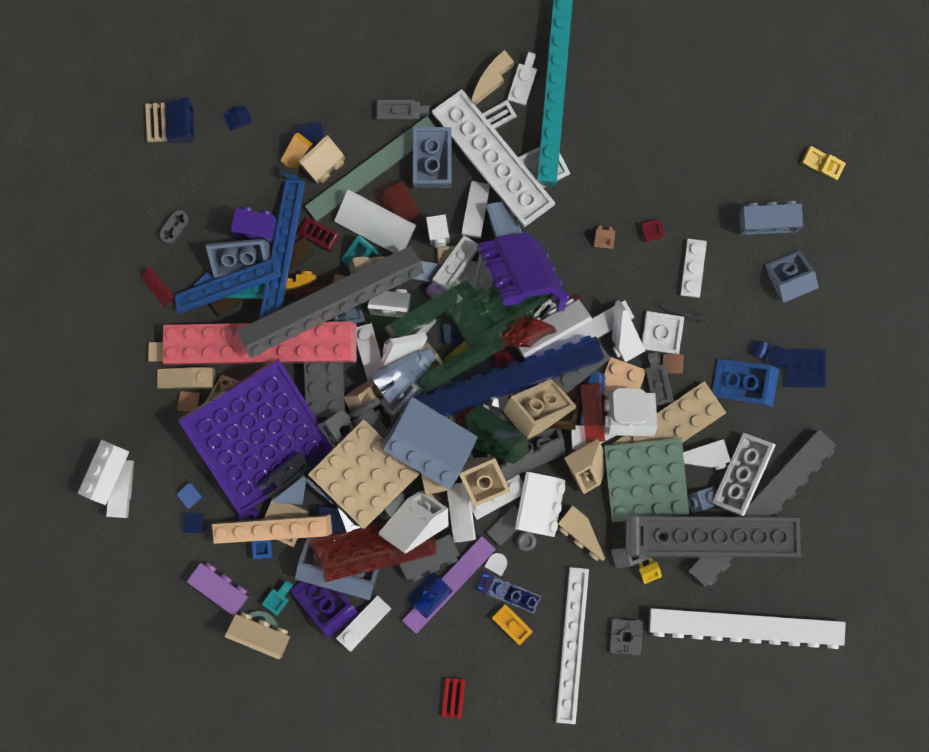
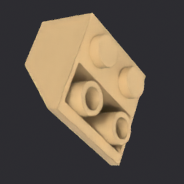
M598 439L564 458L583 494L601 484L606 470V457Z

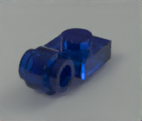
M760 340L754 344L752 349L753 355L760 358L768 355L767 363L782 369L785 368L791 354L790 350L775 344L769 350V344Z

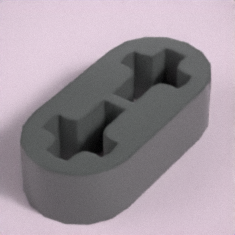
M175 211L161 229L160 237L165 243L172 244L176 242L187 227L189 217L184 211ZM182 215H184V223L179 222L178 225L175 226V224L177 223V220L175 218L177 216L181 217ZM172 228H174L172 232L173 238H168L166 240V235L164 233L166 231L170 232Z

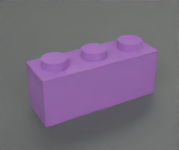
M200 563L187 582L235 616L249 598L246 595L248 591L240 585L235 587L230 583L232 579L222 573L220 576L215 572L216 568L210 563Z

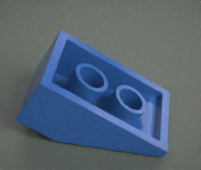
M718 359L712 393L716 398L773 407L779 369L770 365Z

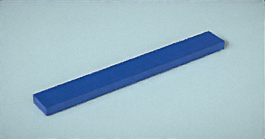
M285 180L270 258L278 259L281 277L266 282L259 320L282 309L304 193V180Z

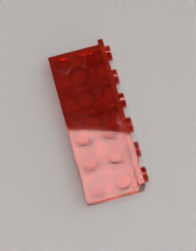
M385 522L366 527L365 529L360 528L312 540L311 546L323 570V579L325 582L435 555L436 539L433 535L405 554L379 535L381 529L387 524Z

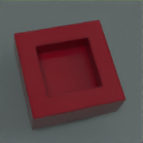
M660 219L641 224L646 243L665 238Z

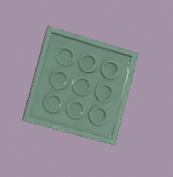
M682 438L604 445L612 522L625 521L627 516L671 517L689 515Z

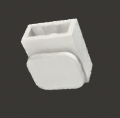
M619 388L614 392H609L608 399L604 400V411H607L605 428H608L609 435L655 436L658 427L655 393H645L641 389Z

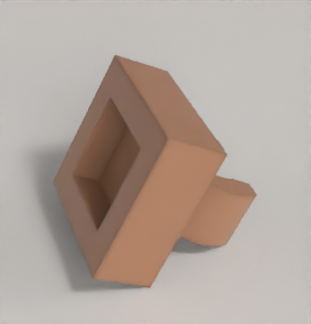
M602 226L596 229L594 247L613 249L615 231H613L612 227H609V230H602Z

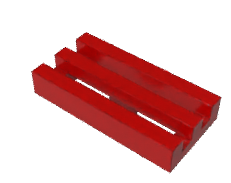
M446 677L442 717L461 719L465 679ZM449 682H453L450 713H446ZM457 683H461L458 714H454Z

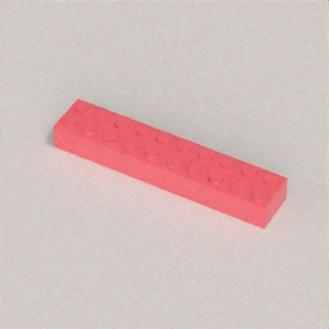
M351 321L323 322L252 358L247 354L237 333V330L251 323L163 325V364L167 365L269 364L279 358L282 364L356 362L357 324Z

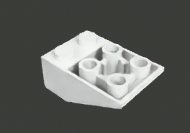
M421 490L402 504L381 529L379 535L406 554L448 526V508Z

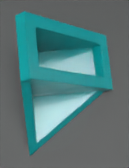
M359 235L341 261L349 267L353 258L382 256Z

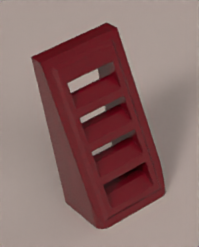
M309 217L305 219L298 232L299 235L330 252L340 237L339 233ZM309 223H310V224H312L313 226L311 227L309 233L307 234V233H305V230L307 229V227H308V225H309ZM318 227V232L316 233L315 237H312L311 235L313 234L315 228ZM322 231H325V234L321 241L318 240ZM328 235H332L328 244L324 243Z

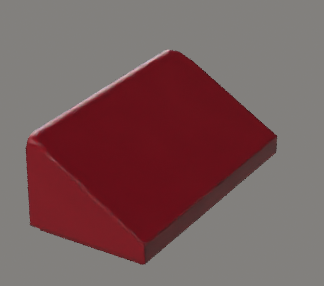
M148 267L141 279L159 302L166 307L175 300V296L154 270Z

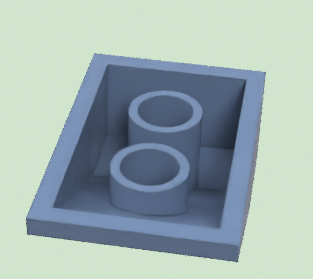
M413 127V188H452L451 127Z

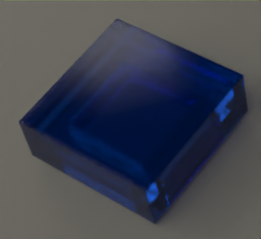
M184 513L183 533H203L204 514Z

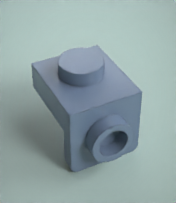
M715 486L687 495L688 506L692 513L717 506L712 503L717 493Z

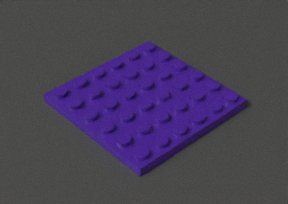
M279 358L178 419V422L239 515L267 499L265 496L266 492L276 484L272 482L262 490L257 487L258 484L297 451L311 464V467L304 472V475H306L320 462L319 459L324 458L333 449L319 428L318 424L320 423Z

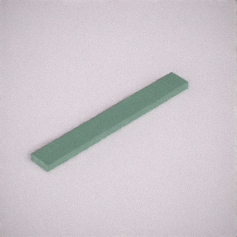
M426 116L413 127L435 126ZM413 127L308 203L305 207L315 221L318 222L341 205L348 190L357 193L413 152Z

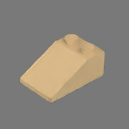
M550 379L511 396L503 412L522 435L528 439L546 430L574 410L576 405L554 379Z

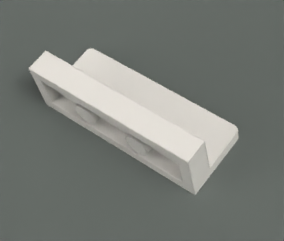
M464 483L453 484L451 490L447 491L454 543L475 540L470 496Z

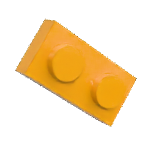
M506 604L492 617L518 645L533 632Z

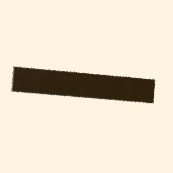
M302 238L293 246L289 271L315 254L305 238ZM222 298L211 302V305L219 317H221L246 299Z

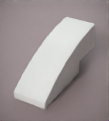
M477 181L471 182L462 236L481 239L490 184Z
M125 460L108 499L106 517L128 518L134 461Z

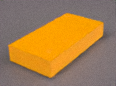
M296 133L280 161L296 172L301 166L299 161L309 152L313 144L301 134Z

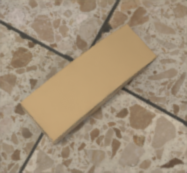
M505 50L493 60L481 76L472 97L474 105H477L504 83L502 75L514 66V61Z

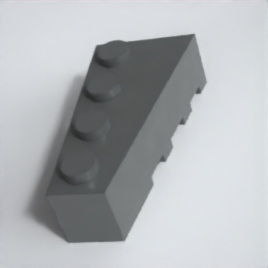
M547 428L528 439L522 434L484 442L487 457L496 458L505 480L566 454L561 429Z

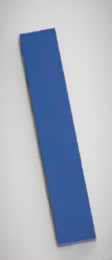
M272 258L174 295L177 312L181 314L281 277L279 261L277 258Z

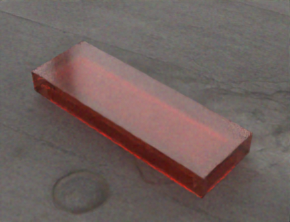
M600 383L580 385L585 442L590 443L597 439L603 442L605 441Z

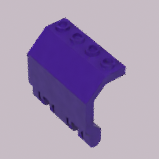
M524 232L496 237L493 241L482 242L477 246L482 259L488 260L485 266L495 287L500 288L498 294L505 306L519 304L526 297L550 293L552 301H558L557 312L565 311L566 303L569 300L568 293L564 291L561 279L557 277L555 267L548 259L547 251L543 249L541 243L534 237Z

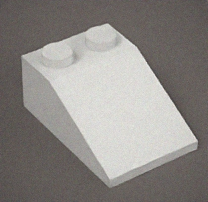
M396 289L395 292L386 291L369 300L368 310L370 315L408 318L411 295L407 293V290Z

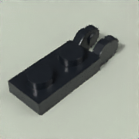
M297 451L271 472L268 477L264 478L257 487L262 490L274 482L276 485L265 494L269 499L280 490H284L301 474L306 472L311 467V464Z

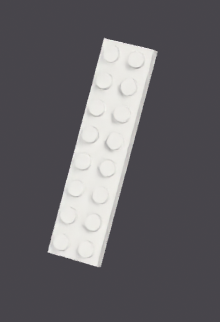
M462 89L432 111L433 116L442 127H451V138L524 227L555 205V202Z

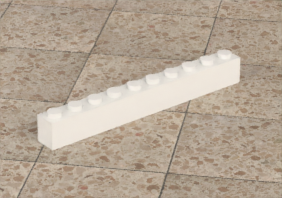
M650 608L648 631L653 632V636L664 637L665 633H670L674 638H684L685 634L692 635V639H703V636H711V640L723 641V637H728L732 642H742V639H750V643L761 644V640H769V644L781 645V641L788 642L789 646H800V643H808V647L819 648V644H827V648L839 649V645L844 646L846 622Z

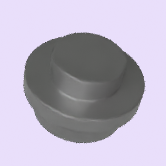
M523 532L517 538V545L523 551H530L536 545V538L530 532Z

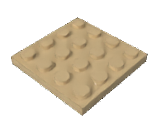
M365 419L308 473L363 529L419 475L414 468L381 448L385 439Z

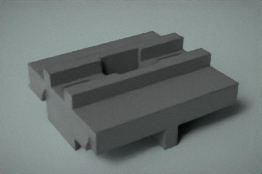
M612 619L610 652L613 654L641 655L643 621ZM623 632H630V642L623 641Z

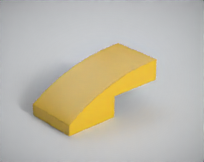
M813 146L808 147L801 161V164L834 180H838L846 164Z

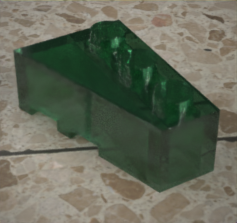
M481 404L465 415L467 430L478 437L473 448L512 464L517 463L529 453L527 437Z

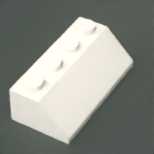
M572 298L566 303L565 311L557 312V308H554L546 313V318L541 320L538 317L530 322L531 326L524 329L522 326L513 331L514 335L511 339L521 357L525 358L593 320L581 301H574Z
M743 433L712 503L726 511L744 516L775 448V444Z

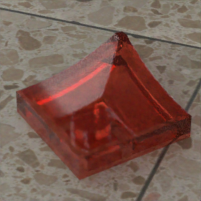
M523 316L500 341L506 347L530 348L538 340L556 333L557 330L554 326L544 321Z

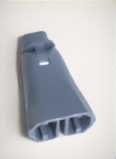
M427 347L423 351L418 350L369 373V376L389 405H391L410 385L425 374L431 367L430 364L437 360L431 349Z

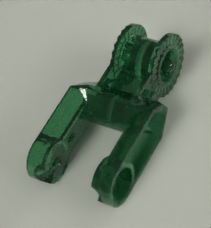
M466 280L393 321L385 327V330L392 339L408 336L422 326L434 322L441 315L447 312L450 314L469 349L457 356L450 357L445 363L419 377V386L425 395L504 349L506 345L502 332L507 330L506 326L525 315L527 317L533 316L535 309L551 300L552 296L550 294L541 297V295L526 297L519 304L505 306L498 294L500 288L492 285L486 291L484 288L477 291Z

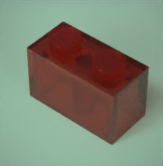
M404 181L383 190L384 196L381 198L385 206H390L394 214L409 222L421 217Z

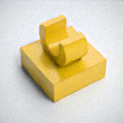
M651 558L649 559L650 565L644 567L642 562L639 563V571L644 584L662 577L658 563H654Z

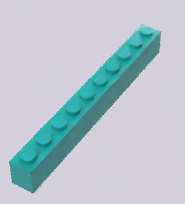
M553 0L537 178L541 186L556 187L573 0Z

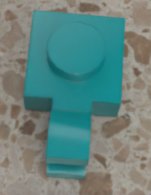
M287 580L279 591L273 589L262 605L278 616L289 601L285 596L293 587V584Z

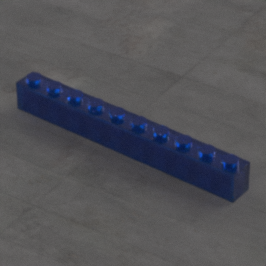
M591 335L581 338L578 343L568 342L563 344L561 349H548L543 352L544 355L538 357L531 355L525 358L526 361L518 363V361L507 364V368L501 370L500 367L494 368L487 375L477 374L472 376L470 381H457L452 384L453 387L447 389L440 387L435 389L433 394L427 396L424 393L415 398L446 417L602 362L604 355L597 336L591 338Z

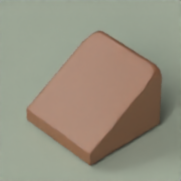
M663 354V364H666L668 374H682L684 355Z
M181 391L177 410L191 412L199 407L200 393Z

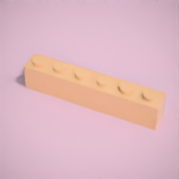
M331 514L225 521L212 524L214 544L323 537L332 534Z

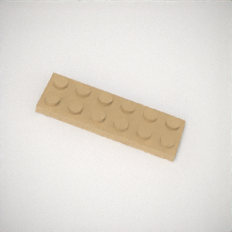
M704 381L657 413L658 427L655 436H623L613 444L682 438L683 443L726 414V412Z

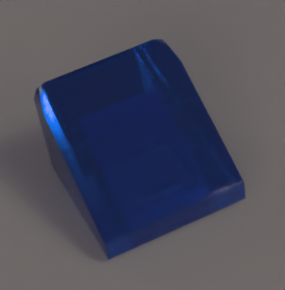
M237 106L224 114L231 131L252 123L246 106Z

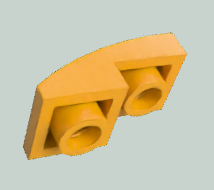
M301 271V274H296V282H293L291 278L287 279L285 291L306 287L317 281V277L312 275L311 271Z

